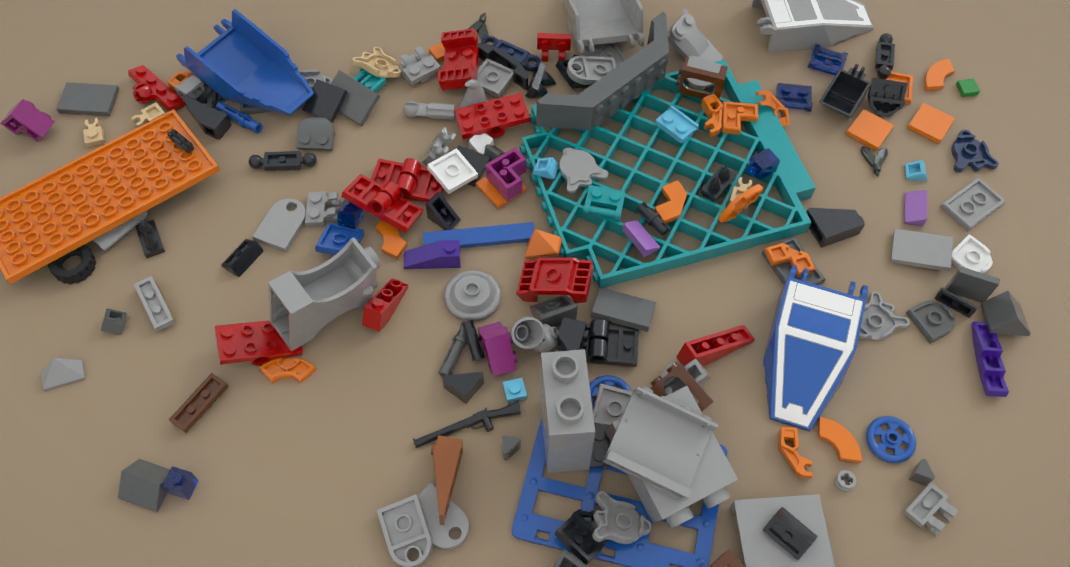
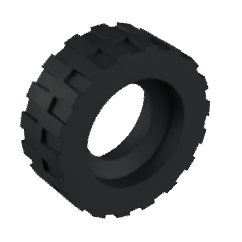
M84 244L49 263L48 267L58 281L64 284L68 283L69 285L78 284L92 275V272L95 270L96 258L88 246ZM75 255L81 257V263L76 268L71 270L63 268L64 261L69 257Z

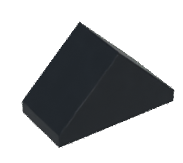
M437 192L425 204L427 218L444 230H451L461 220L440 192Z
M483 372L442 376L444 388L465 404L484 384Z

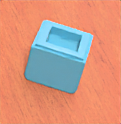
M553 157L538 159L533 174L554 179L559 164Z
M923 160L905 164L907 180H928Z

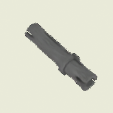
M462 324L457 334L453 336L452 345L438 371L440 376L451 375L462 349L467 346L465 343L467 339Z

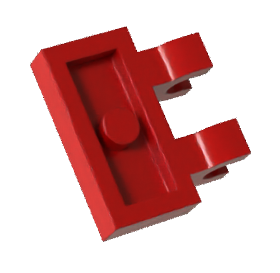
M537 33V50H542V62H548L549 50H559L558 60H565V51H570L571 34Z

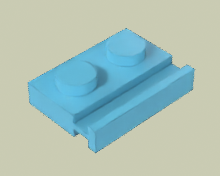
M671 106L669 110L665 111L655 121V125L681 144L699 129V125L674 106Z

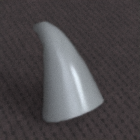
M471 79L465 83V86L468 88L460 103V108L487 101L484 89L477 80Z
M525 317L514 323L511 336L517 346L523 349H532L543 341L545 330L543 324L538 319Z

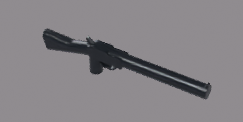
M519 400L501 409L487 411L486 407L484 410L464 420L416 440L413 438L414 444L418 448L437 440L438 435L447 436L463 428L479 429L485 427L487 432L492 431L494 427L490 419L521 414ZM481 422L483 423V425L479 427H473L476 424H479Z

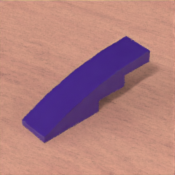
M972 322L974 351L985 395L1007 397L1009 390L1003 377L1006 370L1000 357L1003 350L997 334L989 332L986 322Z

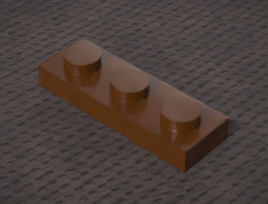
M211 373L169 418V421L187 433L229 387L228 384Z

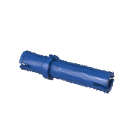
M223 101L217 103L216 110L227 113L229 118L238 122L241 127L248 128L257 134L261 132L263 128L262 123L255 121L250 115L239 112Z

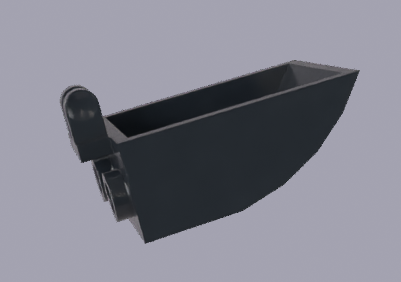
M855 64L854 68H850L848 72L839 69L819 103L852 118L871 85V82L864 80L866 74H864L865 67L862 66L860 71H857L859 64Z

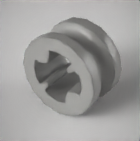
M843 470L835 478V485L840 491L849 492L856 485L857 480L852 472ZM843 477H846V480L850 481L848 485H846L845 481L842 480Z

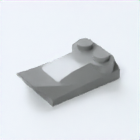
M682 14L667 31L668 42L685 59L692 56L710 62H717L723 58V55L695 26V19L690 14Z

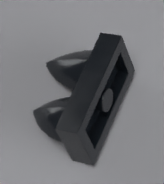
M540 62L535 69L525 94L526 97L531 99L534 95L545 96L548 91L541 83L547 85L556 84L553 77L545 71L546 64Z
M720 166L703 186L700 194L716 203L735 180L736 174L731 172L728 166Z
M141 220L140 224L136 225L135 228L145 257L150 258L164 253L165 250L155 221L150 220L146 222Z

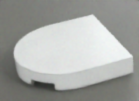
M970 234L952 251L951 264L958 269L965 267L985 274L992 266L993 261L990 250Z

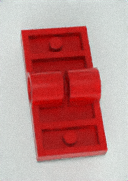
M522 92L454 110L462 139L488 133L492 138H498L504 135L505 128L531 122Z
M378 158L371 180L381 186L388 182H393L399 186L401 197L421 202H428L437 192L442 194L444 190L426 167H422L419 161L412 158L405 159L404 163Z
M362 174L345 188L341 195L342 198L404 233H407L424 210L401 197V190L397 184L388 182L381 186Z
M270 320L215 326L220 365L251 361L252 365L262 366L275 358L302 356L303 354L302 346L293 351L289 349Z

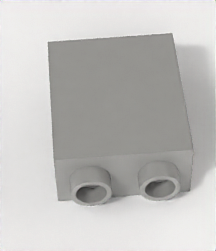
M585 349L541 353L539 396L547 473L589 470L595 437V425Z
M688 386L666 396L672 399L674 404L680 407L681 405L687 406L693 410V413L699 416L703 415ZM621 419L611 423L605 429L610 442ZM713 432L710 435L689 489L692 490L689 499L683 501L627 474L652 523L666 519L670 529L694 517L689 505L703 499L709 509L730 498L731 496L725 486L738 480Z

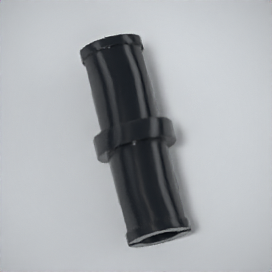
M645 202L636 208V211L647 220V224L649 226L652 225L661 236H664L671 227L660 218V214L654 212Z
M474 320L461 323L467 339L465 343L469 346L472 361L485 358L480 345L481 338L477 335Z

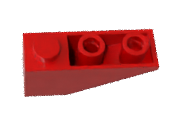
M391 278L364 306L362 325L380 332L391 319L409 285Z

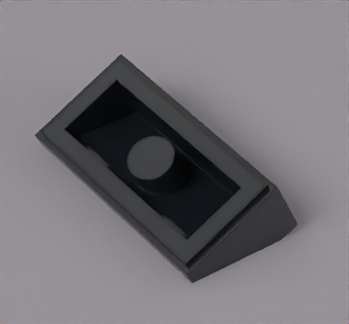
M245 239L221 266L235 276L240 277L263 253V249L256 241Z
M943 287L939 289L934 298L968 318L978 309L974 304Z

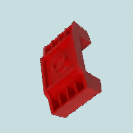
M475 28L442 32L441 42L445 48L443 69L438 70V82L441 90L468 88L465 86V83L477 78L479 56L478 33Z
M537 258L536 260L524 261L516 294L525 302L537 303L538 295H570L575 303H585L588 299L594 271L593 261L578 260L576 258Z

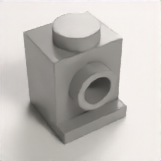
M193 75L182 84L174 86L178 96L181 98L186 96L196 99L205 91L203 81Z

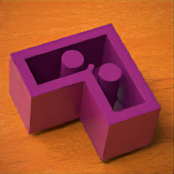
M22 99L9 111L0 124L14 134L23 131L38 142L44 137L55 121L47 113L35 108L32 102Z
M516 148L509 150L485 165L486 178L507 202L522 193V179L519 176L526 172V159Z
M500 321L478 327L481 346L486 353L489 369L493 377L517 370L515 363L518 362L516 352L512 351L511 344H514L511 332H508L507 327H503Z

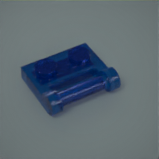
M815 44L808 68L836 76L839 69L843 70L848 53H839Z
M777 83L776 98L785 108L805 110V112L812 111V86Z

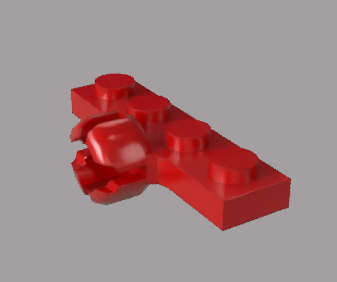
M144 65L128 70L129 77L137 83L132 89L134 90L133 96L139 104H147L152 100H156L168 111L185 107L183 99Z

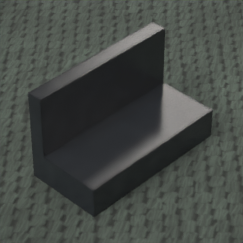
M783 507L777 511L763 528L765 533L797 560L802 557L818 537Z

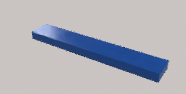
M534 223L423 232V245L440 240H460V248L528 242L534 232Z

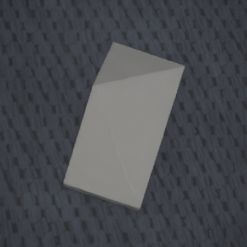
M52 358L41 371L43 390L47 391L85 380L83 361Z

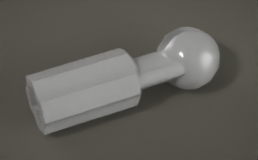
M408 101L403 106L404 114L410 118L423 116L434 119H455V104H425Z

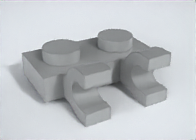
M421 46L415 49L417 53L415 57L419 61L415 64H412L407 54L400 56L403 61L401 62L404 68L403 74L411 85L441 70V66L432 55L427 57Z
M443 127L435 136L422 163L427 165L438 159L440 155L444 156L449 150L447 146L445 148L444 146L447 142L454 140L455 133L448 134L447 128Z
M326 191L308 192L305 216L307 227L325 226V221H339L336 207L327 209V206H340V198H338L337 192L329 194Z
M931 482L903 514L920 528L926 524L928 530L936 537L946 525L933 516L934 513L939 510L941 516L949 522L959 510L948 504L946 500L949 496Z

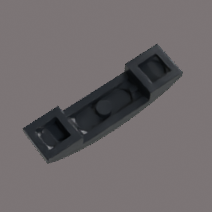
M478 43L479 59L485 61L488 58L512 69L513 82L524 90L528 89V75L523 66L513 56L497 47Z

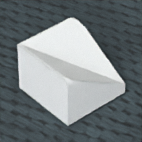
M485 133L474 135L469 140V149L484 154L485 146L488 144L494 145V140Z

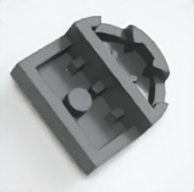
M323 117L304 119L297 129L296 148L333 151L335 129L331 122Z

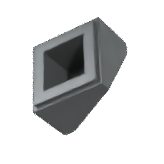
M106 309L101 331L121 335L127 313Z

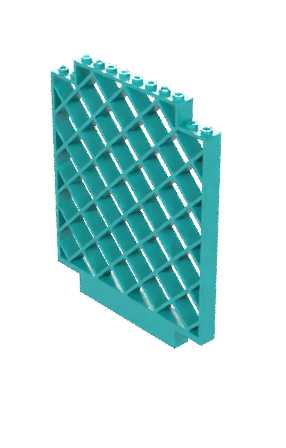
M725 60L714 62L728 67ZM728 67L723 87L730 100L720 97L721 103L757 104V102L762 101L763 96H756L755 92L762 90L758 81L738 84ZM679 71L667 73L661 81L658 80L650 89L643 91L638 98L631 100V102L636 103L631 113L619 109L612 117H608L624 124L619 134L599 126L592 130L572 129L583 134L577 145L557 137L562 128H552L548 133L545 132L544 127H539L536 124L537 105H533L529 116L531 124L534 123L535 134L522 137V145L519 147L521 154L525 155L526 168L531 171V181L536 184L537 197H541L542 210L548 215L546 217L548 226H552L553 235L562 238L559 251L560 257L576 258L578 260L585 258V260L593 261L594 271L592 279L594 283L597 282L600 289V287L616 285L807 233L812 222L800 201L811 198L816 187L779 119L774 115L772 108L758 105L757 122L741 121L747 133L740 131V134L722 133L721 128L719 134L715 135L721 139L717 147L694 139L697 131L681 144L655 125V122L638 116L643 107L663 114L671 106H674L696 122L700 130L709 133L711 128L705 130L704 125L710 118L705 117L706 113L703 109L698 114L678 106L683 97L702 104V99L678 93L679 86L676 83L678 76L682 75L679 74ZM684 80V84L687 87L692 88L689 86V83L686 80ZM664 89L676 94L672 103L651 95L654 90ZM634 128L651 135L652 137L647 146L626 138L629 130ZM590 138L611 146L605 156L585 148ZM658 139L680 147L675 158L653 149ZM730 141L750 149L746 159L723 151L722 148L725 142ZM539 147L536 154L532 155L530 149ZM549 148L559 152H563L565 148L588 152L600 168L626 180L621 191H626L623 207L638 214L640 213L636 211V208L643 201L627 195L633 183L656 192L649 204L646 203L653 211L662 195L665 196L661 190L662 186L669 184L674 172L696 181L697 184L692 193L686 191L687 197L680 218L666 223L672 228L667 240L664 241L651 235L660 246V249L657 250L659 255L655 261L643 263L628 256L634 244L622 231L624 223L614 220L613 217L591 213L589 215L583 214L589 187H579L584 192L577 203L556 194L562 183H567L560 173V168H558L554 182L549 190L546 191L541 176L533 174L537 160L543 158ZM618 149L639 157L634 168L612 160ZM690 151L709 159L705 169L703 170L681 161L685 152ZM756 151L765 167L750 162ZM648 161L668 169L663 180L640 172L644 163ZM715 162L738 171L734 182L724 192L727 196L722 205L697 196L702 185H705L713 176L710 170ZM745 174L767 183L768 186L764 194H760L757 200L751 203V205L757 207L752 218L739 213L736 218L726 222L745 230L743 237L732 240L714 231L719 223L718 217L730 202L734 186L737 187L738 179ZM591 179L593 186L613 189L599 183L598 179ZM775 185L784 203L768 197L772 186ZM552 206L570 213L562 227L558 223ZM690 208L715 217L709 230L685 220ZM761 209L787 219L785 226L773 228L756 219ZM642 216L639 222L644 227L647 220ZM577 217L599 226L592 240L570 230ZM606 230L629 239L622 253L599 243ZM678 231L703 241L699 249L690 252L671 243ZM567 243L574 245L577 248L569 250ZM596 256L615 264L611 273L602 274Z

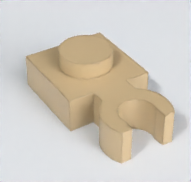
M155 102L142 109L141 115H135L131 119L138 128L165 114V112Z
M95 118L93 124L85 120L87 129L83 130L87 148L105 144L104 130L98 118Z
M743 177L738 179L737 187L734 186L729 204L751 188L752 180H749L748 184H743Z

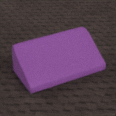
M927 190L906 192L904 198V224L923 227L927 221Z
M638 220L623 224L622 231L644 257L660 249V246Z

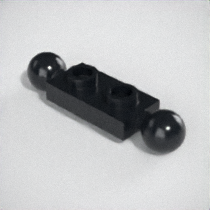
M889 33L882 34L876 46L875 68L878 69L877 76L880 79L889 78L894 66L895 44H892L893 37Z
M301 151L265 152L264 158H261L259 155H252L248 163L253 169H259L263 165L265 171L301 170V164L313 167L317 163V157L313 153H306L302 157Z

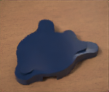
M969 130L960 131L958 138L951 147L952 155L956 160L954 170L957 172H962L966 166H971L974 171H979L983 167L996 169L999 163L990 155L986 143L983 140L979 142L974 139L976 136Z

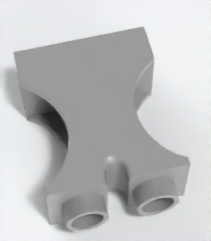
M353 237L342 250L325 263L307 271H288L268 282L270 322L291 351L311 341L325 325L339 315L354 308L364 307L373 298V289L378 286L376 272L380 268V260L371 247L363 249Z

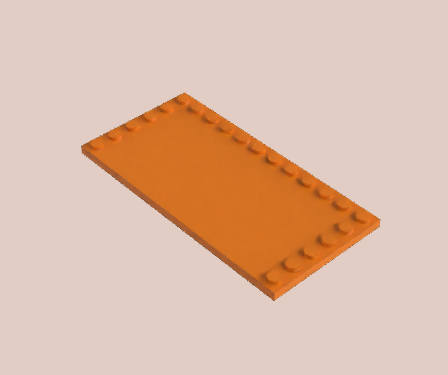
M173 109L1 197L0 269L8 283L12 284L220 171L219 166ZM175 129L193 144L194 150L186 153L174 141L169 139L167 133Z

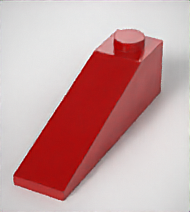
M741 325L685 342L676 358L684 366L696 358L704 367L754 342L755 339L748 329Z

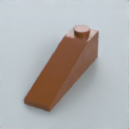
M438 435L437 442L432 444L431 455L434 456L440 525H444L463 453V440Z

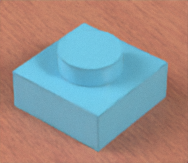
M522 378L503 382L507 403L527 399Z

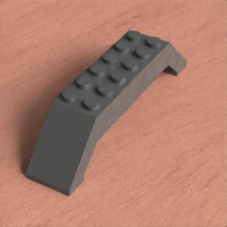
M662 12L651 20L647 46L579 95L552 94L549 92L537 100L536 124L539 127L592 130L596 126H600L608 117H612L620 108L626 107L631 100L638 98L643 91L650 89L658 80L661 81L666 75L665 71L669 55L666 14Z

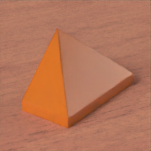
M535 229L528 241L525 258L559 255L562 238Z

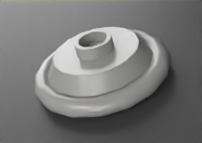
M469 270L457 274L449 281L445 289L444 299L446 307L453 315L462 320L477 321L485 319L495 312L500 304L501 290L499 284L491 275L483 271Z

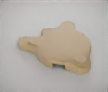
M373 47L372 54L363 52L362 57H354L352 59L353 65L365 69L374 76L396 78L401 75L397 61L391 56L386 55L380 47Z

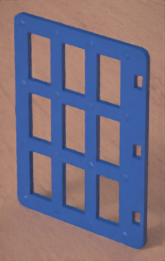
M541 417L512 526V534L519 540L562 551L565 549L573 553L554 535L556 530L565 521L533 514L538 491L582 501V511L591 512L594 510L595 505L599 506L595 496L599 492L603 469L626 475L627 473L613 466H610V468H590L586 488L542 477L546 457ZM720 445L721 449L723 450L727 458V449L723 445ZM608 494L616 501H624L636 507L634 510L639 516L643 515L652 524L642 502ZM703 501L701 516L693 515V518L679 525L698 530L694 554L648 543L649 533L648 535L641 536L631 544H622L608 540L603 548L615 550L614 557L601 554V550L593 559L625 567H669V564L678 567H709L719 504L708 509ZM537 531L550 534L549 541L536 538Z

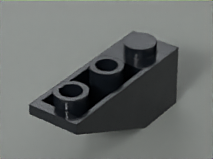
M182 97L187 110L206 135L220 140L232 126L228 114L224 111H218L208 104L205 105L198 102L194 98Z

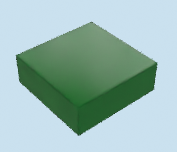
M974 78L958 80L956 83L962 97L978 95L980 92Z

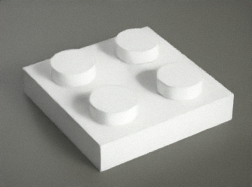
M457 148L427 164L429 172L448 194L478 178L476 170Z

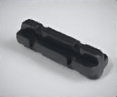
M175 129L167 133L169 139L174 141L186 153L194 150L193 144Z

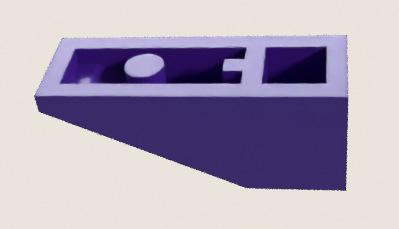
M440 240L404 251V269L461 268L460 240Z

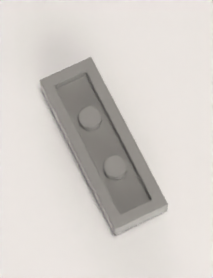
M152 276L134 284L157 332L176 323Z

